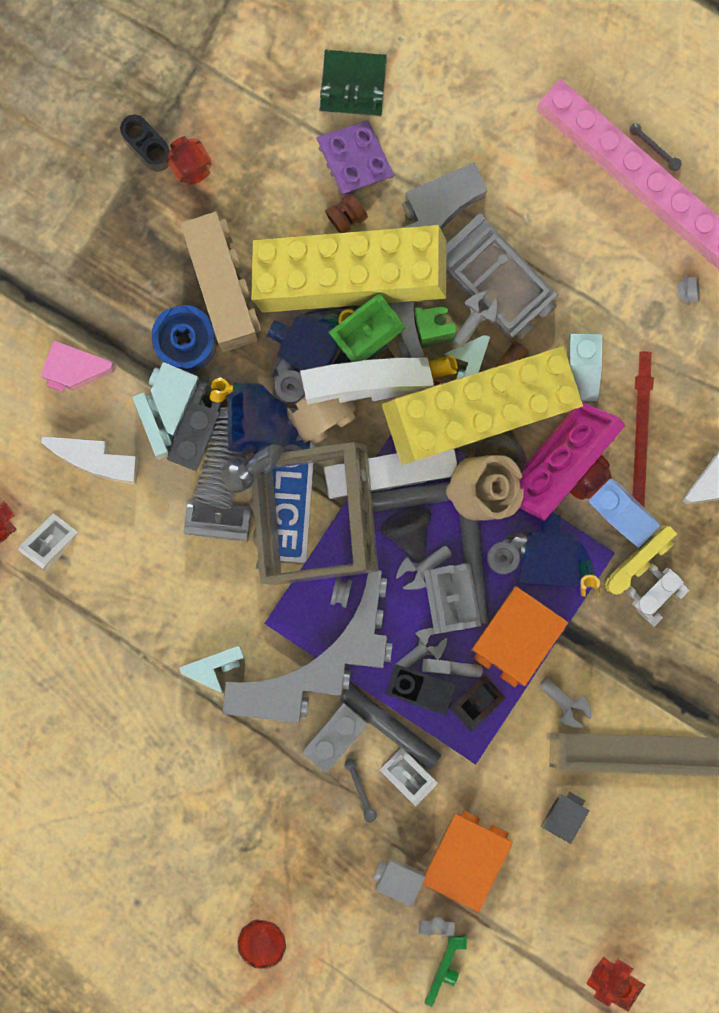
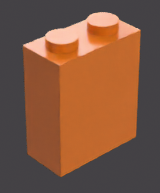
M515 586L472 647L471 651L476 653L473 659L487 669L491 665L502 671L499 677L511 686L516 687L518 683L525 686L569 622Z
M463 810L461 815L453 813L424 873L425 879L422 884L480 912L513 842L507 839L509 832L495 825H491L490 829H487L478 824L480 818Z

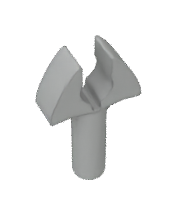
M486 291L475 294L465 301L464 305L470 308L471 314L453 339L454 344L458 347H464L481 321L488 320L492 324L494 323L497 314L496 298L488 310H483L481 313L478 312V304L486 295Z
M443 546L419 563H411L407 557L402 562L396 579L404 575L405 572L417 571L415 580L403 587V589L417 590L427 587L423 581L424 571L435 568L451 557L450 549L447 546Z
M434 628L416 632L415 634L419 637L418 646L396 664L410 669L426 655H433L436 660H439L445 650L447 638L441 641L438 646L427 648L428 638L434 634Z
M423 659L422 672L480 678L483 668L481 665Z
M545 678L540 683V688L563 709V717L559 719V722L572 727H583L578 721L574 720L571 708L581 709L589 719L592 718L588 701L583 695L579 700H571L549 678Z
M440 917L433 919V921H419V934L429 937L435 934L441 935V937L454 936L455 923L444 922Z

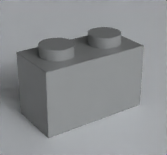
M343 703L302 753L327 773L368 723Z
M388 857L386 863L380 861L373 875V881L377 882L376 891L412 907L425 879L424 872L391 857Z

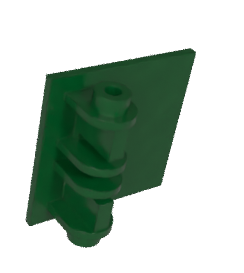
M325 50L319 111L381 116L387 55Z

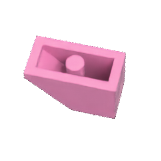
M53 340L40 376L48 381L47 387L64 393L65 388L74 391L113 373L116 365L112 361Z

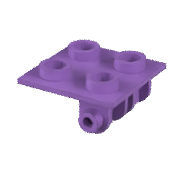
M369 120L316 138L320 145L318 149L320 152H323L326 158V166L331 169L330 174L332 177H335L339 186L338 192L344 196L349 192L352 194L356 193V189L394 177Z

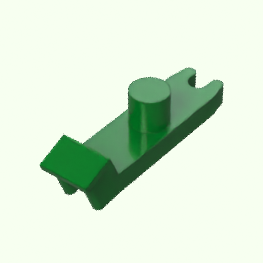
M466 934L448 937L447 948L424 1001L426 1005L433 1006L442 982L453 987L455 986L459 973L448 968L456 949H467Z

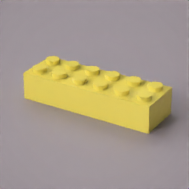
M439 225L253 240L251 300L262 313L364 305L378 293L383 296L387 303L446 299V238Z
M561 346L396 398L382 404L402 466L583 407L565 348Z

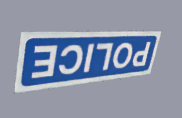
M270 407L268 436L274 439V444L282 446V453L315 448L311 441L304 443L284 412L288 408ZM290 408L292 413L297 410L294 408ZM313 463L272 469L280 561L306 562Z

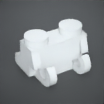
M652 563L648 570L658 581L643 597H640L631 586L626 592L635 600L632 605L637 609L636 611L655 627L663 619L658 612L652 616L677 589L679 591L675 595L680 600L689 592V589L671 569L666 568L661 573L658 567Z

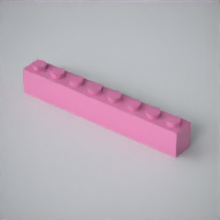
M560 78L540 100L537 111L719 269V216Z

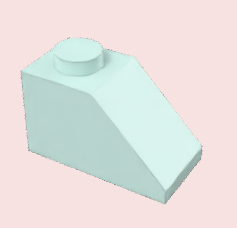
M570 334L567 339V358L581 401L598 402L602 371V334Z
M163 362L160 369L155 367L148 385L152 386L151 394L168 435L175 438L200 380L198 376Z

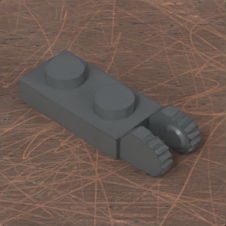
M201 379L193 402L190 401L167 457L168 461L196 472L218 421L219 409L222 402H213L211 409L200 405L203 396L207 392L209 381Z

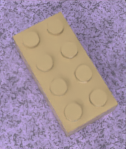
M216 211L181 222L180 225L221 352L258 342L255 333L261 332L254 308L248 310L246 303L252 301L245 278L238 280L237 274L241 273L242 270L235 248L229 250L227 244L233 243L226 219L219 220Z

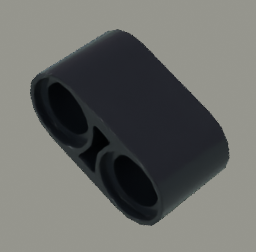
M134 114L123 119L120 125V132L126 145L150 170L159 172L167 169L171 164L172 157L166 141L143 117ZM131 127H142L144 129L142 135L138 138L129 137L127 134ZM159 148L165 151L163 158L158 161L148 158L149 153L153 149Z

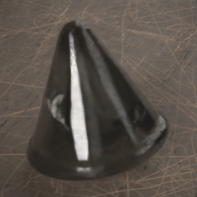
M511 430L485 438L476 447L475 457L506 456L516 463L521 474L526 468L527 457L525 451Z
M422 506L403 509L389 516L382 523L380 531L382 535L392 540L413 559L422 561L426 553L429 521L432 513L430 509Z

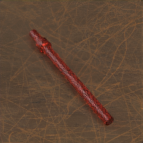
M648 351L639 352L638 376H635L634 387L638 391L632 496L644 508L650 391L654 387V377H651L652 352Z

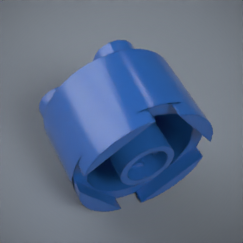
M182 305L169 308L158 316L152 327V345L162 363H167L188 373H194L205 367L215 354L217 338L208 316L196 307ZM189 333L191 342L180 345L178 336L182 335L185 337Z

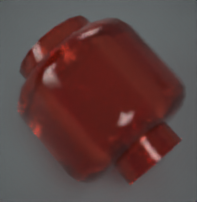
M183 136L170 144L171 150L169 151L167 163L179 182L194 185L210 175L209 169L213 162L199 139H187L186 136Z
M600 455L574 488L569 491L575 498L590 500L609 479H612L609 470L610 464L603 456Z

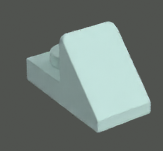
M483 335L466 343L464 347H458L444 354V356L452 354L457 364L467 367L466 370L459 369L456 380L479 372L490 336Z
M237 646L182 666L179 669L181 674L220 693H224L215 669L221 667L222 673L240 667L239 660L245 657L241 646Z

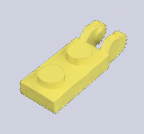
M662 525L640 548H637L609 575V578H606L603 584L606 592L608 591L609 594L612 593V595L615 594L617 596V594L620 595L624 590H627L630 587L631 577L634 574L637 577L641 576L651 566L650 559L657 553L660 556L663 555L674 545L672 539L677 533L670 526Z

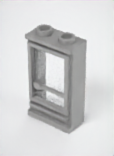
M481 213L446 244V275L468 298L486 291V295L478 304L481 311L488 310L494 299H497V314L493 324L510 342L516 336L520 340L523 339L534 328L531 324L532 321L539 315L544 319L556 308L557 305L554 301L558 293L554 292L489 224Z

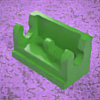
M378 293L329 333L351 362L368 359L405 330L406 327L395 311L390 308L383 296Z
M422 307L415 308L414 320L421 348L453 342L456 336L455 324L445 323L443 325L446 318L436 316L447 313V308L435 307L422 310Z

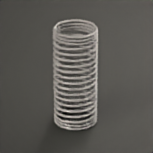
M222 407L219 411L220 414H218L217 426L214 427L215 432L212 433L213 437L210 438L212 442L209 443L210 448L207 449L209 453L205 454L207 458L204 459L205 464L202 465L204 469L200 470L202 474L199 475L200 480L197 481L199 485L195 486L196 489L193 497L197 501L213 507L230 509L232 508L231 505H233L232 502H234L231 497H235V494L226 488L223 483L221 468L232 461L229 459H247L245 455L249 454L247 449H250L248 444L252 443L250 439L254 438L252 434L255 433L254 429L257 428L256 425H258L257 422L259 421L257 417L245 411ZM233 431H237V432L243 433V434H245V435L238 434V433H235V432H233Z

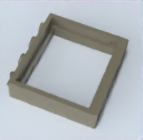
M351 442L284 452L274 467L280 468L344 458L354 564L281 573L273 472L271 470L266 474L264 471L258 475L255 474L252 485L253 498L250 505L251 511L255 516L256 529L253 532V539L258 550L256 569H259L260 584L279 585L378 572L367 445Z

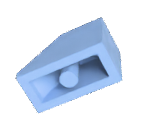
M609 479L588 501L614 528L638 548L662 526L616 480Z

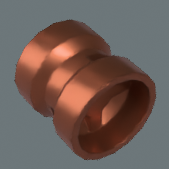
M351 192L342 198L340 204L337 206L332 205L325 210L328 219L339 233L351 231L352 225L362 223L368 218L366 211Z

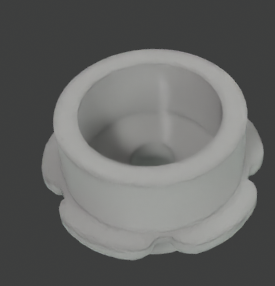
M688 274L684 276V281H678L679 300H685L687 305H690L691 302H699L700 299L698 277H689Z

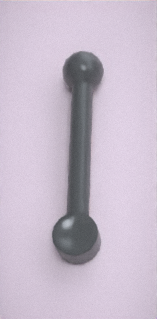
M634 123L630 126V133L638 135L669 163L670 170L677 171L681 168V160L672 158L642 131L639 124Z
M351 758L347 759L344 765L352 775L365 809L364 818L368 822H373L377 815L375 810L371 809L356 771L357 762Z

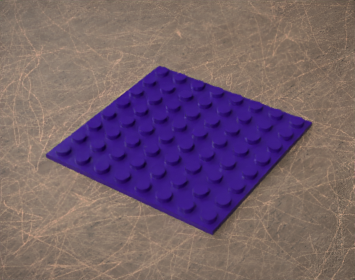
M392 435L389 436L376 457L397 453ZM454 448L457 465L469 457L457 448ZM451 477L371 493L449 482ZM348 499L300 571L354 564ZM451 500L373 512L378 570L382 571L381 578L387 579L385 598H378L377 610H383L381 629H375L374 635L387 636L386 643H392L391 661L384 662L383 668L345 664V670L351 671L350 681L476 765L552 648L525 686L518 683L516 687H513L499 677L502 671L491 665L489 669L482 666V676L486 675L506 699L471 732L465 728L449 708L446 715H442L385 695L394 665L419 644V637L415 633L423 629L433 628L427 587L417 590L403 589V587L415 580V575L418 572L408 571L396 579L402 562L408 557L411 563H419L443 546H447L452 555L433 569L464 564L459 512ZM520 508L507 518L479 520L489 623L515 586L570 623L593 588H586V597L581 595V580L583 578L581 563L587 561L591 575L599 578L615 553L554 512L545 521ZM521 531L528 532L527 540H535L537 542L535 556H520L517 568L511 573L498 574L494 572L487 562L489 550L495 544L503 542L506 536ZM368 573L340 577L343 582L352 580L346 608L342 607L341 603L330 604L337 577L291 583L264 624L317 658L335 643L354 617L366 587ZM481 624L480 627L453 632L434 633L429 636L426 647H436L447 638L445 650L439 660L481 665L473 659L476 653L471 651V649L488 624ZM426 655L410 668L455 684L456 687L450 705L480 679L468 676L422 672L423 659L436 660L433 655Z

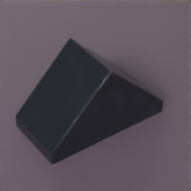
M484 675L448 708L465 728L471 732L506 698Z

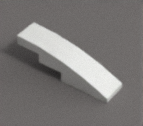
M428 357L364 360L300 371L307 405L339 398V402L343 403L371 397L373 402L434 387Z
M451 449L402 466L398 453L368 458L371 492L450 478L457 467L455 450ZM345 463L324 467L329 499L347 496Z

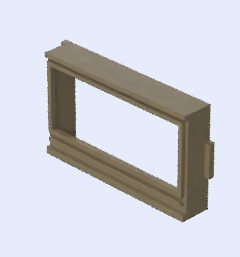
M547 733V739L550 740L549 767L556 768L558 771L719 776V738Z

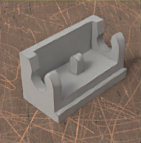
M189 500L183 533L185 535L248 542L252 513L251 507L231 505L232 508L221 509L199 501Z
M470 563L424 571L435 634L481 626Z

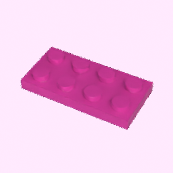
M583 402V407L573 409L520 470L522 478L519 479L520 489H524V496L519 508L545 521L625 427V424L619 417Z

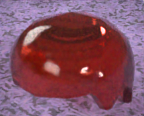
M259 919L253 920L242 927L237 938L238 953L248 966L255 969H270L276 966L284 956L286 951L285 935L273 922Z

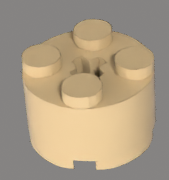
M306 397L295 403L298 408L292 413L290 408H288L284 412L304 443L311 441L315 445L329 436L327 429L336 423L341 428L354 420L356 416L353 412L358 408L353 401L340 403L339 398L307 405Z
M506 456L467 457L455 468L451 482L446 489L447 497L453 502L457 511L469 520L479 521L507 518L512 516L522 503L524 489H520L519 481L522 478V474L516 463Z

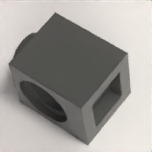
M568 792L566 797L559 793L540 827L571 844L590 811L583 807L586 801L571 792Z

